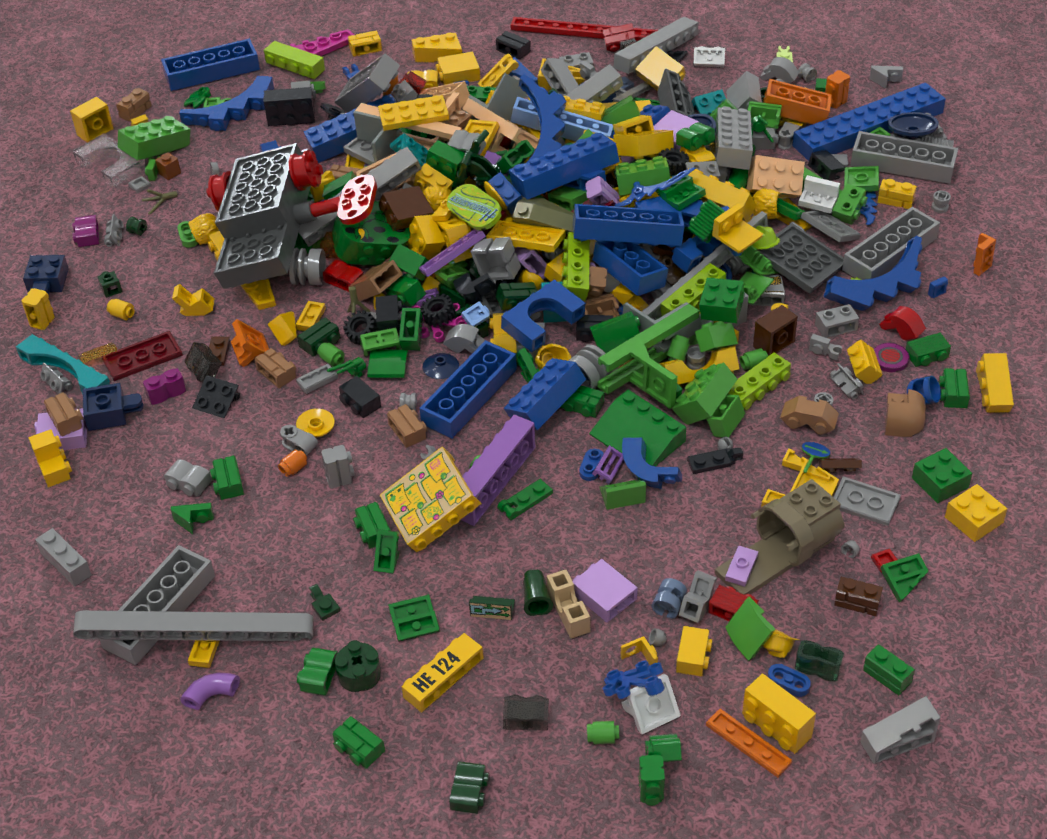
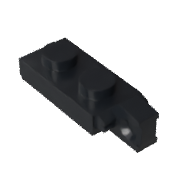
M741 447L732 448L731 450L726 448L687 456V461L692 473L698 474L731 467V465L735 464V461L743 459V451Z

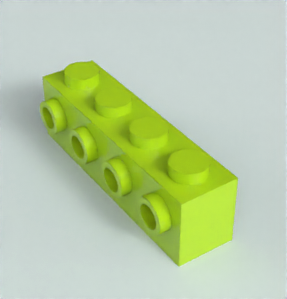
M277 41L272 42L264 49L265 61L268 64L312 79L317 78L325 71L324 58Z
M568 232L567 239H563L562 249L565 250L562 256V263H565V266L562 268V277H565V280L562 281V285L582 301H586L589 292L590 240L580 241L574 239L573 232Z
M709 263L660 303L661 316H664L685 302L699 310V303L707 277L726 279V272Z
M774 352L738 378L728 394L739 395L743 408L748 410L752 403L756 400H761L768 391L775 390L780 382H785L789 379L791 363Z

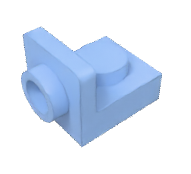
M477 302L461 312V316L468 325L476 327L484 321L489 322L490 311L485 305L483 306L480 302Z

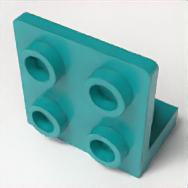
M722 89L696 96L692 99L693 108L697 109L699 114L709 115L726 97Z
M405 133L390 143V148L395 152L408 147L421 167L426 163L428 152L426 147L421 146Z

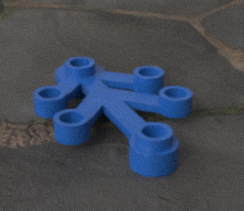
M644 660L637 663L635 669L625 672L616 669L608 672L607 677L604 679L606 685L602 688L605 696L617 694L619 699L626 698L631 694V685L645 687L649 696L661 693L665 689L662 680L658 679L657 676L664 671L661 663L657 662L649 666L648 661Z

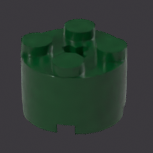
M353 640L338 652L335 666L338 680L344 689L351 692L367 691L379 682L381 667L378 652L374 647Z

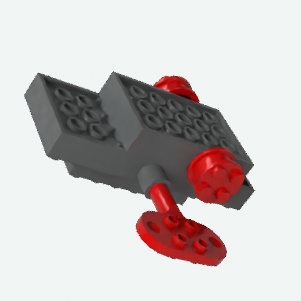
M297 143L235 159L231 172L226 171L221 176L217 174L211 175L206 193L218 211L215 224L224 237L214 274L223 289L287 274L299 228L303 223L316 221L318 216L337 212L339 220L346 225L356 224L367 218L373 209L377 191V183L374 177L367 174L357 176L344 186L340 196L316 203L313 201L307 202L310 187L316 188L321 184L323 168L318 163L314 151L308 149L301 151Z

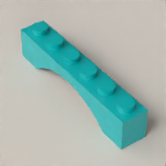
M32 334L16 346L20 359L31 365H43V363H46L48 366H55L71 373L78 380L81 392L85 388L110 384V379L105 374L97 372L91 366L88 367L81 360L71 357L67 352H62L55 345L45 342L43 338H38Z

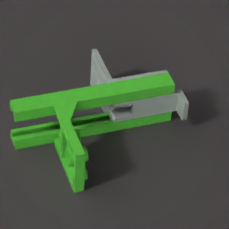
M626 302L623 304V314L632 311L634 316H638L641 324L638 327L640 333L599 357L598 364L600 366L605 365L606 371L609 373L630 359H634L597 381V387L609 394L630 381L671 409L676 404L678 376L659 363L669 357L667 352L672 338H675L676 334L689 338L690 344L697 338L695 331L702 329L701 325L711 322L713 324L714 321L701 320L700 310L687 302L657 320H653Z

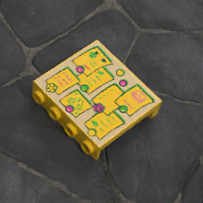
M443 446L380 494L405 542L415 552L425 549L427 545L481 505V502L473 495L454 464L455 459Z

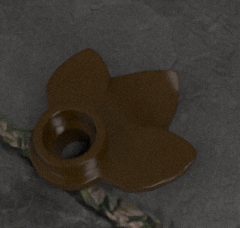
M662 255L658 259L659 262L668 268L666 281L671 286L687 274L673 263L672 257Z

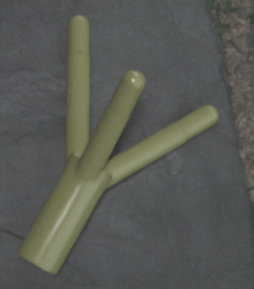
M147 189V192L157 196L144 198L142 201L159 200L148 212L150 215L164 200L178 197L176 191L162 194Z
M349 287L351 303L347 312L352 310V313L356 314V305H359L366 312H371L358 300L356 287Z

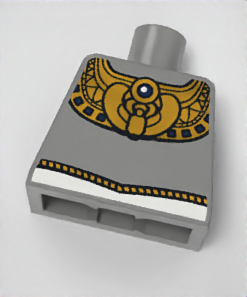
M774 274L763 275L773 278L774 281L753 305L772 306L775 303L784 304L785 291L782 277Z

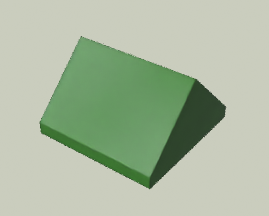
M637 479L599 486L606 510L641 504L646 501V483L642 480Z

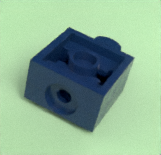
M30 255L23 277L27 292L34 288L44 290L48 295L50 292H62L69 271L65 255Z
M121 383L82 389L83 416L88 431L127 425L126 414L139 412L144 408L141 395L139 393L124 395Z

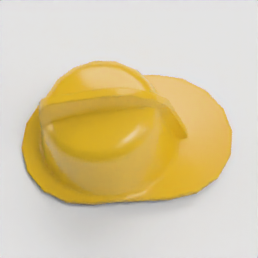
M775 630L763 647L767 649L770 655L785 658L787 653L791 652L795 640L800 641V639L792 638L779 630Z

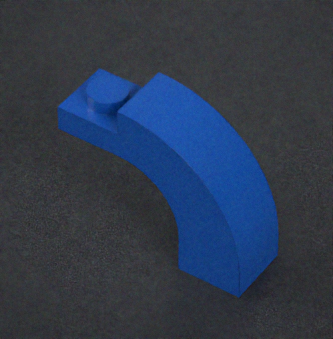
M623 438V458L636 479L645 481L647 486L662 489V482L667 484L682 482V473L679 467H654L646 463L647 445L643 438Z

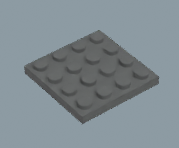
M793 223L776 234L780 239L778 245L768 249L757 250L772 262V268L775 271L781 273L788 280L794 282L810 294L843 267L844 257Z

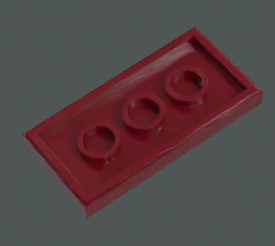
M167 331L105 354L101 358L113 381H117L183 356V353L171 332Z

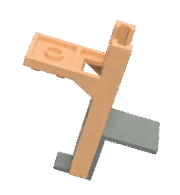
M506 73L501 78L488 104L469 95L462 109L465 113L471 115V120L496 121L500 125L488 151L498 152L507 150L500 146L504 136L515 141L512 149L523 140H528L532 147L536 149L539 138L510 122L517 97L525 99L527 94L519 87V80Z
M453 92L445 102L449 116L453 115L457 110H461L459 93ZM361 102L353 112L357 139L372 142L375 163L388 157L393 152L390 148V143L402 135L403 132L401 129L383 131L378 107ZM444 121L404 127L437 136L433 139H427L405 133L421 146L426 147L427 150L437 140L445 143L446 141H443L441 137L451 139L454 132L462 130V128L442 123Z

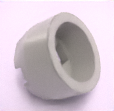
M723 437L719 439L717 448L718 450L726 448L731 450L733 442L729 437Z
M849 540L842 545L841 551L846 555L847 550L849 551V547H851L852 550L850 552L853 554L848 557L854 558L859 553L860 546L856 541Z
M657 628L652 629L648 639L649 644L653 646H662L667 640L665 632Z

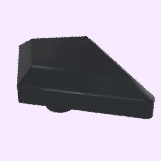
M670 50L666 54L679 63L687 55L688 51Z

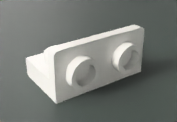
M694 47L693 67H724L725 48Z

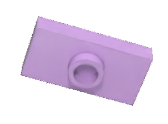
M738 546L726 573L725 581L745 587L757 560L758 551Z

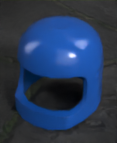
M932 375L914 379L907 386V394L908 389L919 392L925 398V405L937 403L940 400V385L938 380Z

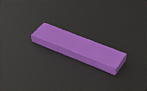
M472 230L419 268L420 271L429 277L485 238L484 232Z

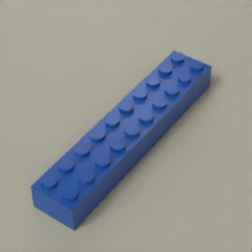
M925 82L794 131L792 146L808 161L811 153L827 150L830 154H837L854 147L859 131L870 133L881 127L888 133H892L888 127V121L897 114L918 112L930 113L933 117L942 114L946 98Z

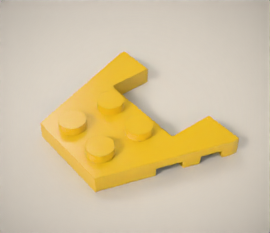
M788 448L782 460V466L800 471L791 491L813 479L833 497L839 479L819 466L816 468L810 465L808 471L804 473L803 470L808 459L795 455V451ZM768 489L762 500L761 507L774 499L782 498L785 494Z

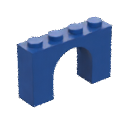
M554 279L537 292L532 293L524 301L519 302L514 308L506 311L501 316V329L530 352H534L545 344L546 331L530 318L532 314L543 310L552 311L572 325L585 316L586 303Z

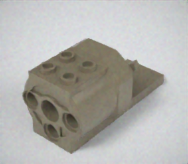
M813 479L782 498L772 500L751 514L752 519L757 517L756 528L762 539L749 547V549L758 551V557L746 586L725 581L726 573L733 558L717 567L715 574L727 586L733 587L737 592L751 595L787 570L799 566L811 558L812 554L835 540V537L845 527L840 512L841 503Z

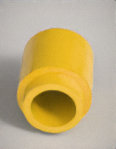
M111 299L107 304V312L123 320L132 318L135 313L133 304L119 299Z

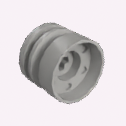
M294 248L289 266L291 284L298 285L300 282V285H305L308 277L310 285H323L324 282L320 281V277H323V271L326 269L324 249H310L309 255H307L306 249L301 248L299 251L298 248Z
M586 345L568 360L576 362L586 377L582 385L592 389L597 388V381L612 373V371L609 373L606 371L605 365L600 366L598 364V358L606 353L595 345Z

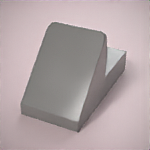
M871 66L869 78L886 89L887 81H902L903 66Z

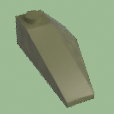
M533 197L528 200L523 198L517 202L512 216L514 222L566 230V234L573 232V212L544 198Z

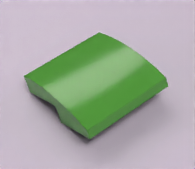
M751 597L744 601L725 627L733 643L748 661L756 656L776 630L762 616L765 611Z

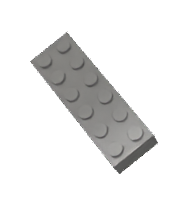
M384 53L352 76L334 103L346 112L357 108L361 102L369 103L371 99L374 100L377 95L380 96L383 91L386 92L391 86L389 82L398 75L399 72L397 70L400 65Z
M727 106L718 107L716 116L717 130L715 133V161H717V165L750 170L753 153L751 112L744 108L736 110Z
M859 131L852 151L851 166H879L880 172L950 184L958 148Z
M911 207L845 253L842 271L862 280L884 275L891 271L899 262L908 241L914 236L922 238V249L936 240L940 222Z
M178 545L118 611L184 612L215 577L211 560ZM100 640L103 649L134 665H137L158 641Z

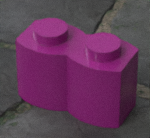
M96 214L75 217V222L72 223L74 243H77L78 247L99 244V226Z
M178 368L169 369L161 375L152 376L143 381L146 396L151 405L162 403L168 398L177 397L186 392L183 376Z

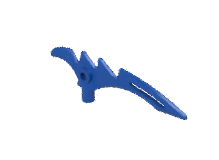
M695 167L682 171L673 178L652 186H643L636 181L633 183L634 188L631 190V195L614 206L622 207L629 205L633 199L640 201L646 194L651 196L658 188L664 190L695 170Z
M866 191L867 203L860 209V213L867 218L866 225L872 224L875 220V216L871 213H876L877 210L872 206H877L878 204L871 198H877L876 191L872 193Z

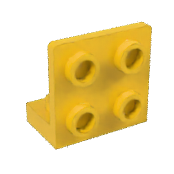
M737 203L714 219L712 232L713 237L737 253L743 252L763 237V233L742 220L744 206L740 203Z

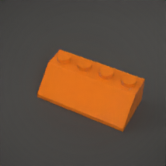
M769 78L763 103L782 105V118H790L801 123L805 122L813 125L828 118L832 95Z

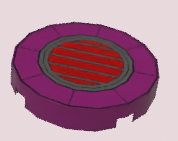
M882 343L874 348L882 371L892 373L904 370L908 366L910 356L904 347L895 343Z

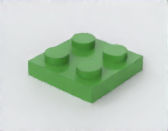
M879 166L845 167L844 187L848 183L866 189L867 192L879 191Z

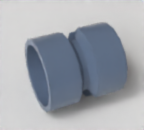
M673 578L664 579L652 602L653 611L657 615L663 616L665 610H668L667 618H675L681 608L684 595L687 594L686 586Z

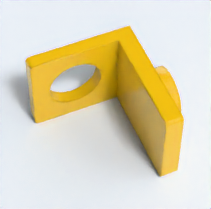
M644 636L621 646V659L642 652L650 665L658 662L656 649L653 645H649ZM636 646L633 651L626 653L630 647Z

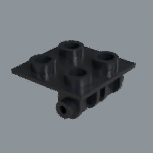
M206 375L192 408L225 418L232 401L240 398V393L237 391L239 385Z

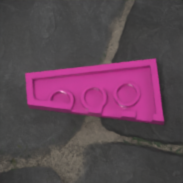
M347 29L332 33L330 37L320 36L316 37L317 40L309 42L305 40L300 45L294 43L290 44V46L323 56L348 45V36L355 34Z

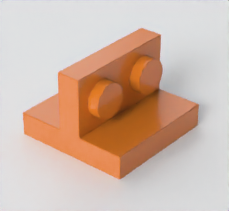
M238 319L232 323L236 336L231 341L239 365L247 366L256 356L264 354L265 351L269 350L262 332Z

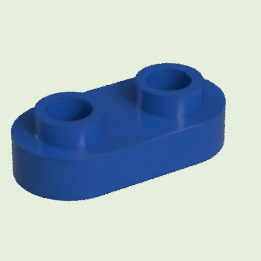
M590 449L585 453L579 469V475L583 480L593 481L598 478V474L594 476L592 473L604 454L600 449Z
M774 664L769 668L768 678L788 693L797 697H802L809 693L811 682L806 675L783 664ZM796 685H800V686H802L803 688H797V687H795V686H796Z

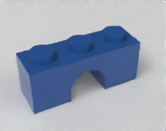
M698 236L689 238L682 246L674 248L672 261L688 273L699 264L702 255L705 257L709 256L722 243L712 237L709 243L704 242Z

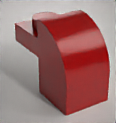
M899 306L894 312L887 314L884 317L885 319L879 324L884 330L896 328L903 340L916 339L926 329L920 316L913 309L906 306Z

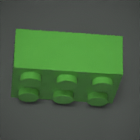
M657 156L653 160L648 161L640 159L635 161L636 163L631 164L622 162L615 166L620 196L631 194V190L634 188L633 183L636 181L643 186H652L670 179L667 158H663V156Z
M724 362L718 365L713 364L705 370H698L694 374L695 378L693 381L686 385L685 392L676 399L677 403L672 409L685 424L689 425L710 418L738 380Z

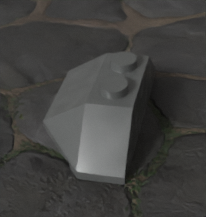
M665 69L658 88L660 105L668 106L670 111L673 110L685 116L695 114L691 95L685 84L680 80V75Z

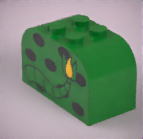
M372 210L367 218L352 225L343 224L338 216H336L332 235L335 252L342 261L356 265H380L392 256L398 244L406 247L410 238L409 228L393 231L387 223L384 213Z

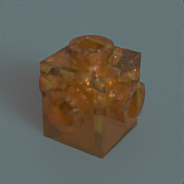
M326 232L323 240L320 242V249H324L326 258H339L335 252L332 232Z

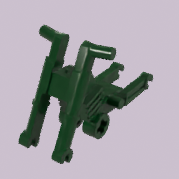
M483 130L472 142L470 150L465 152L452 190L464 185L469 173L470 177L476 176L474 180L478 187L486 193L484 182H488L498 173H502L498 165H492L488 159L479 155L481 143L489 135L487 130ZM510 174L508 176L504 175V177L512 184Z

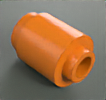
M295 449L280 460L278 468L283 474L286 473V477L293 476L307 465V456L303 451Z

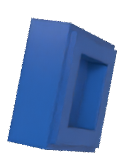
M944 276L930 282L928 295L931 298H935L946 293L948 279Z

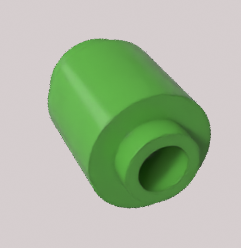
M676 334L675 338H672L667 355L670 356L669 360H685L690 347L689 338Z
M325 342L319 346L317 351L319 357L332 367L344 362V352L333 344Z
M762 348L743 353V356L739 357V362L744 371L751 370L766 359L768 354Z
M595 721L592 724H587L588 742H593L594 745L615 744V739H619V725H614V721Z

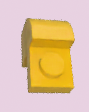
M181 284L174 287L172 299L181 306L179 313L182 315L205 316L213 311L215 298L203 288L191 294Z

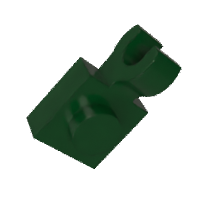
M317 584L309 587L312 592L310 595L314 599V602L311 603L312 608L322 621L341 611L330 593L324 596Z

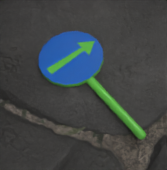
M803 443V452L811 456L803 472L806 473L814 458H828L830 450L819 443Z

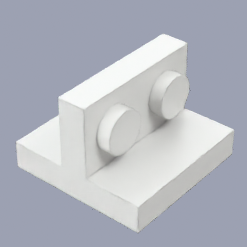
M807 175L804 191L799 199L798 206L831 214L839 197L840 183Z
M666 674L658 676V679L662 680L665 687L661 693L649 696L645 687L637 686L630 690L631 694L627 697L628 700L621 702L623 709L634 717L637 729L641 734L647 733L681 716Z

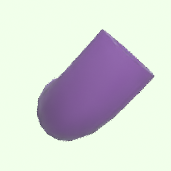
M220 672L205 675L194 681L187 688L180 701L188 708L199 710L205 700L213 695L223 694L233 697L239 687L240 677L235 674Z

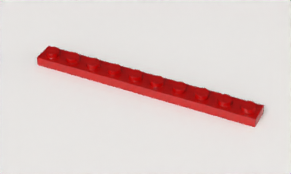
M513 17L511 22V30L602 39H604L603 29L616 27ZM634 28L636 42L658 30Z

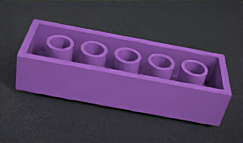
M513 415L509 421L505 422L503 429L494 436L490 445L484 448L482 455L475 459L469 471L463 474L462 477L473 495L481 502V505L462 518L461 521L475 526L535 449L534 422Z

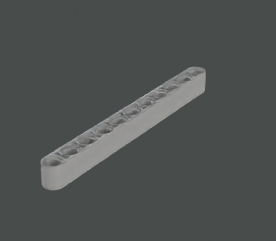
M78 611L74 616L73 636L78 639L300 641L304 638L313 639V616L308 613Z

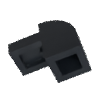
M466 273L453 281L457 292L466 299L468 304L472 305L477 302L482 303V296L497 288L488 273L476 280H473L470 274Z

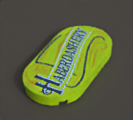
M464 184L457 187L450 193L447 199L449 210L475 230L489 229L501 218L502 208L499 203L473 184Z

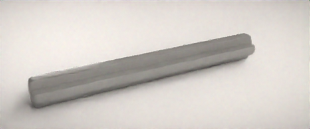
M643 82L612 100L613 102H619L630 95L635 98L652 87L648 83Z

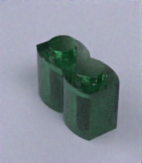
M802 640L796 655L795 669L808 675L816 674L824 680L838 681L844 653L837 648L822 647L816 642Z

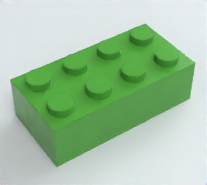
M165 116L162 119H154L150 122L139 123L138 125L127 126L118 130V148L137 161L190 145V128L172 116Z

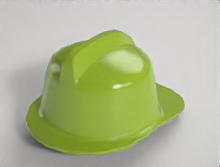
M758 225L755 228L763 233V237L752 245L757 250L768 249L780 243V239L771 227Z

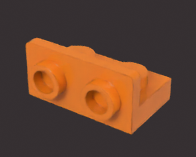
M984 233L979 234L973 264V273L978 276L992 266L996 239Z

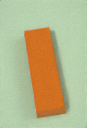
M721 708L706 722L707 727L777 778L792 764V759Z

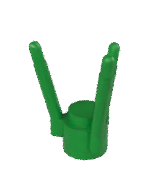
M761 115L754 117L751 120L752 137L753 131H763L771 143H773L774 140L765 125H768V122Z
M357 357L354 360H349L346 363L329 368L327 372L338 370L337 374L348 371L349 374L360 378L363 375L362 371L366 369V363L362 358Z

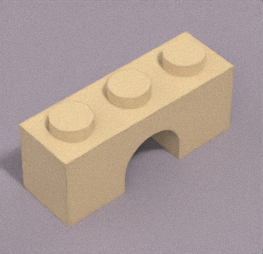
M567 570L547 575V589L570 639L589 633L590 615L583 601H577L574 583Z

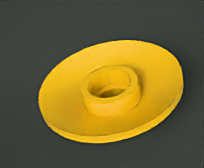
M485 181L484 187L486 193L493 199H495L502 209L506 210L507 207L503 199L500 197L497 191L487 181Z
M324 409L307 410L296 421L297 428L311 433L314 437L328 434L335 424L333 415Z

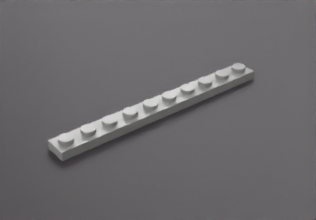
M761 211L748 224L754 228L758 225L768 227L767 214ZM724 244L718 246L714 252L706 256L701 263L692 268L684 277H681L676 284L668 288L663 295L655 299L642 312L653 320L662 317L661 302L709 263L719 268L733 254Z

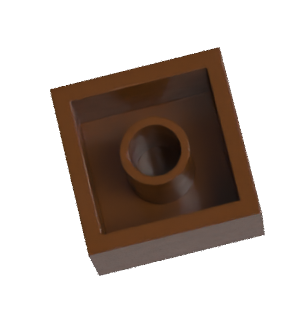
M781 305L771 310L765 316L758 318L755 321L753 347L755 349L762 348L770 356L772 353H778L794 343L798 316Z

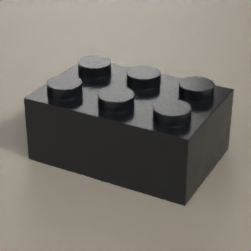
M311 87L264 91V107L268 126L315 123V107Z

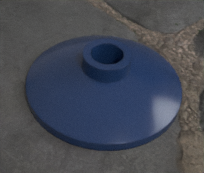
M437 353L429 356L423 362L422 368L424 373L431 378L446 379L459 368V362L453 355Z

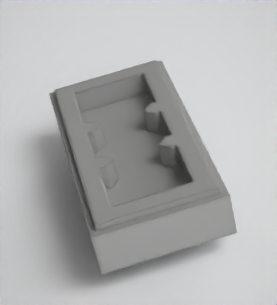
M326 364L297 378L296 382L305 394H308L338 379V374L335 371L327 372V369L332 367Z

